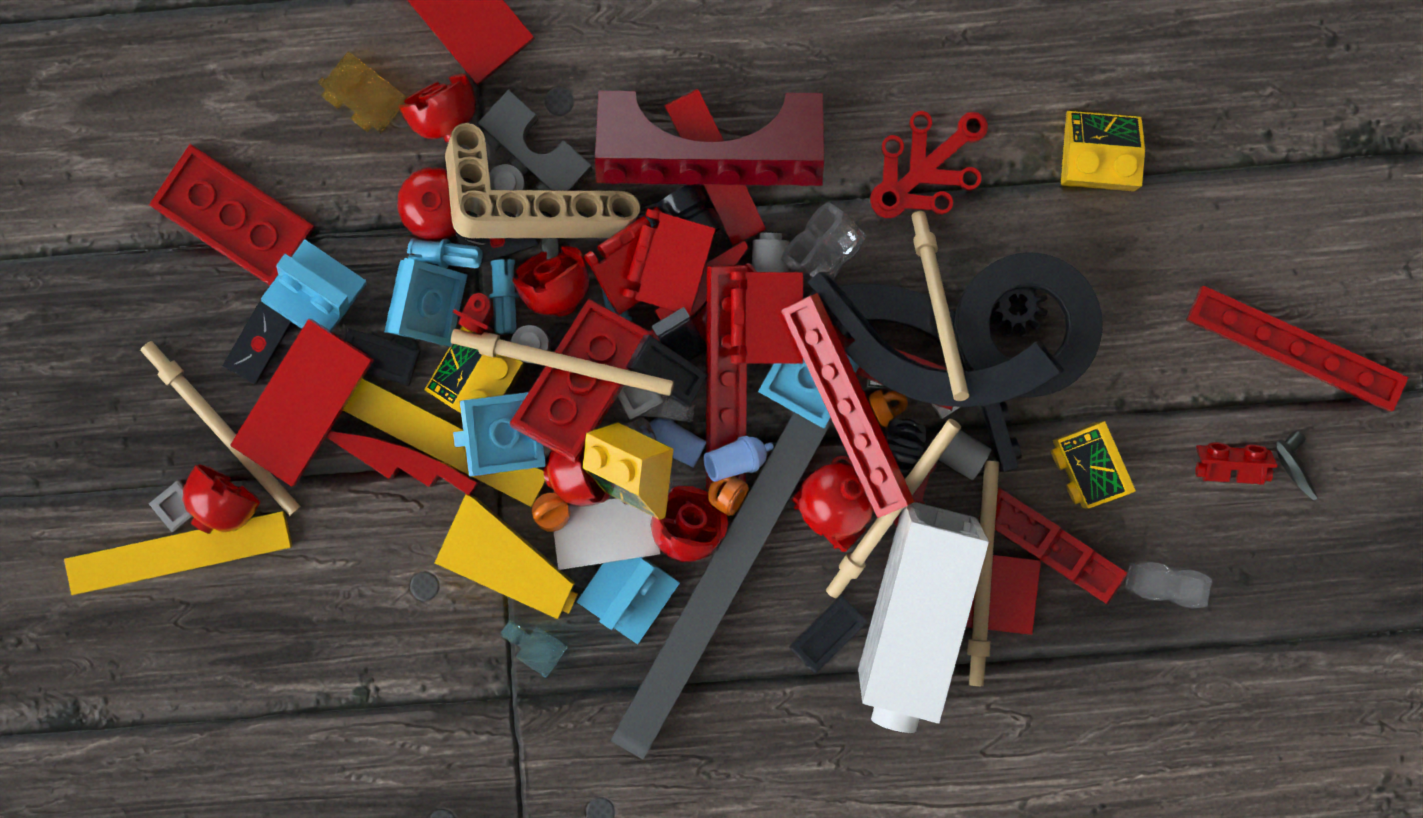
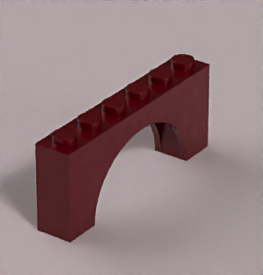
M598 90L595 145L596 183L823 186V93H785L784 104L780 112L761 130L730 141L700 142L671 135L651 123L642 113L637 103L636 91Z

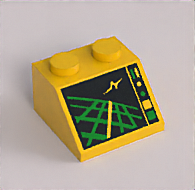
M1067 111L1061 185L1122 191H1136L1142 187L1145 157L1142 118Z
M463 326L460 329L463 331L471 332ZM452 344L424 390L461 413L460 401L508 395L526 363L519 359L498 354L495 357L479 354L477 349Z
M1105 421L1092 422L1052 440L1055 446L1051 450L1052 457L1059 470H1066L1070 479V483L1066 484V488L1075 505L1080 503L1082 508L1089 509L1136 491Z
M618 422L586 433L583 469L604 492L659 520L665 518L674 449Z

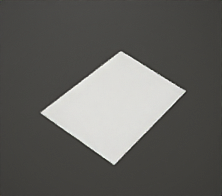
M617 498L608 499L603 503L589 506L570 505V519L567 525L561 530L554 532L558 570L660 554V549L654 542L650 526L652 516Z

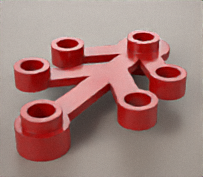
M925 111L915 112L909 120V127L912 131L910 170L900 181H898V157L904 150V142L896 135H890L882 142L881 151L884 155L882 183L873 189L870 196V205L873 211L878 216L886 219L899 216L904 209L931 210L938 215L948 213L953 207V198L947 192L940 191L933 196L907 193L919 183L960 186L967 191L977 188L981 182V174L974 167H966L962 171L940 170L936 168L966 142H979L986 135L988 123L985 117L978 112L964 114L958 121L957 131L926 157L927 132L932 126V118ZM916 117H924L927 120V127L924 129L916 128L914 125ZM970 120L977 121L980 125L979 131L976 133L969 132L966 127L967 122ZM896 141L899 145V151L895 154L889 153L886 150V143ZM971 172L975 175L976 183L974 185L964 183L963 175L965 173ZM885 193H892L895 196L896 203L893 206H886L883 203L882 196ZM942 196L947 199L948 207L946 209L940 210L935 206V199Z

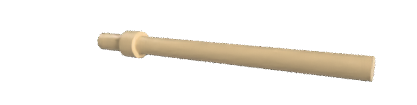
M917 211L911 216L916 234L913 238L916 254L922 260L953 397L956 401H963L969 397V392L935 254L938 251L936 237L934 233L930 232L926 213L924 211Z
M454 329L451 335L452 344L477 349L479 354L495 357L498 354L671 396L674 387V381L501 340L499 335L488 332L480 335Z
M152 341L145 344L140 351L159 371L157 375L167 386L172 385L284 511L289 516L293 515L301 506L269 471L230 446L236 434L183 376L184 370L175 360L170 362Z
M948 419L906 477L905 482L912 495L961 429V425L957 421ZM903 508L877 518L852 553L846 554L839 564V572L826 589V592L831 597L838 598L851 579L858 578L866 566L865 560Z
M986 461L984 464L980 525L989 544L975 591L972 639H968L967 655H971L969 685L984 686L986 657H990L991 641H987L999 461Z

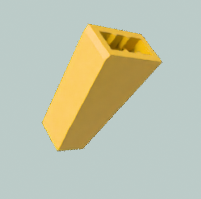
M465 494L434 563L556 619L561 616L562 611L569 614L578 593L572 591L575 582L561 570H558V567L477 497Z

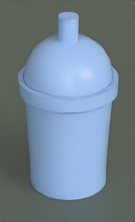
M656 418L649 424L640 420L638 427L646 430V436L673 448V459L685 463L692 468L696 465L706 446L705 440L676 424L671 418Z
M742 436L735 442L705 453L704 466L708 476L714 482L746 472L753 473L758 471L759 467L765 463L767 451L773 450L774 447L771 442L764 445L758 438Z

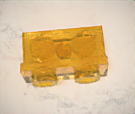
M349 51L326 79L321 77L317 82L325 89L321 96L338 110L344 104L354 112L350 119L366 132H369L373 127L381 134L400 110L399 105H404V100L407 98Z

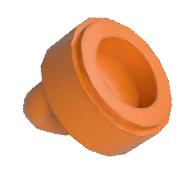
M880 389L869 396L875 415L884 427H887L889 421L892 418H897L896 415L904 412L908 406L907 397L896 391L885 393L883 389ZM896 400L899 404L892 407L890 401Z
M734 476L716 482L713 481L708 491V500L719 511L728 516L733 515L741 508L747 497L748 484ZM726 482L719 496L717 497V493L720 486Z
M546 493L535 500L532 506V516L535 523L541 529L547 532H555L567 525L570 519V508L568 503L564 502L556 493Z

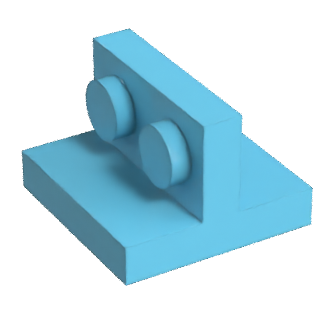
M304 239L292 257L284 254L277 263L278 276L261 300L301 329L308 319H313L332 332L367 283L365 279Z
M404 258V260H400L384 332L451 347V335L456 328L458 315L454 314L453 310H460L467 274L414 259Z
M847 355L852 365V368L856 373L859 366L853 361V359L850 356ZM804 359L803 364H773L758 392L816 425L825 428L830 415Z
M529 392L460 401L463 431L453 432L455 447L465 446L469 476L546 466L543 445L510 426V421Z
M644 557L607 562L601 565L577 600V603L599 617V622L610 630L616 629L638 645L680 582Z

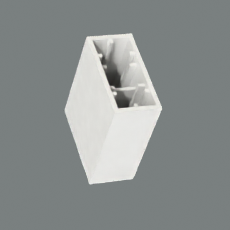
M918 502L904 507L900 512L858 668L862 704L874 707L871 720L882 727L904 733H915L919 719L940 723L989 544L976 517Z

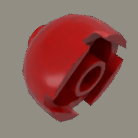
M461 73L448 77L451 84L447 86L446 84H439L437 81L404 100L405 105H399L405 121L414 132L421 137L431 140L443 137L445 142H449L452 131L456 126L469 123L472 120L476 110V97L466 74Z
M426 167L413 172L403 182L398 193L397 211L401 221L413 235L421 239L441 241L442 239H450L456 236V230L452 224L447 169L442 167Z
M570 246L561 247L563 253L550 259H546L547 251L541 252L529 258L517 268L518 278H513L512 282L518 295L528 308L535 313L560 317L566 316L576 309L588 292L590 276L586 261L578 248Z
M550 450L547 466L544 468V478L548 487L553 488L554 492L564 502L577 506H589L603 503L609 499L610 495L604 492L583 469L584 451L577 462L574 463L555 451Z
M838 462L824 465L803 482L799 509L804 521L815 533L821 536L825 533L828 536L835 537L833 540L841 541L856 535L872 519L874 509L853 465Z
M203 464L196 465L190 473L183 488L182 497L185 509L194 517L191 524L207 534H211L213 529L221 532H231L243 527L251 519L261 501L244 486L241 485L238 488L231 483L230 477Z
M677 486L668 493L665 518L659 520L652 516L650 526L654 542L663 553L680 562H694L708 557L722 542L727 532L728 519L725 513L710 504L707 491L694 486Z

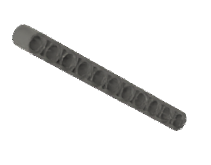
M793 412L774 449L747 494L744 503L728 528L725 537L718 546L610 740L612 743L644 759L832 423L831 417L825 428H822Z

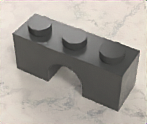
M507 90L478 122L484 130L485 141L496 151L502 146L512 156L508 159V162L516 167L523 176L528 171L539 180L535 185L538 190L574 191L592 172V166L564 140L550 153L537 154L532 152L527 147L526 138L529 130L536 124L538 118L511 91Z

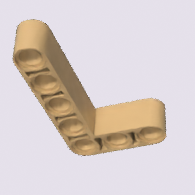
M469 123L460 124L452 131L446 148L445 160L452 224L456 232L463 237L610 238L633 223L640 212V204L637 198L625 191L491 190L486 142L483 132L479 127ZM459 145H466L471 150L463 149ZM463 178H469L475 183H468ZM466 211L474 212L479 217H472ZM504 211L511 212L516 217H509L505 215ZM541 211L551 214L552 217L544 216ZM578 211H579V212H584V213L587 214L589 217L587 218V217L581 216V215L578 213ZM614 211L623 214L625 218L619 217Z

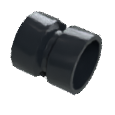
M700 184L685 185L656 204L662 213L716 228L715 233L724 227L714 208H706L705 203L708 198Z

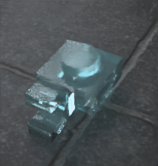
M509 619L500 633L502 637L521 647L516 658L545 678L548 677L568 648L566 644L538 625L530 634Z

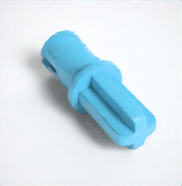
M412 238L407 249V253L414 254L409 255L408 259L438 264L439 267L447 268L449 265L478 268L483 258V252L479 247L453 244L449 239H442L441 242Z
M504 259L492 260L493 293L489 294V299H493L494 331L501 335L513 334L516 331L515 299L519 298L518 293H515V286L512 282L515 260L508 259L507 262Z

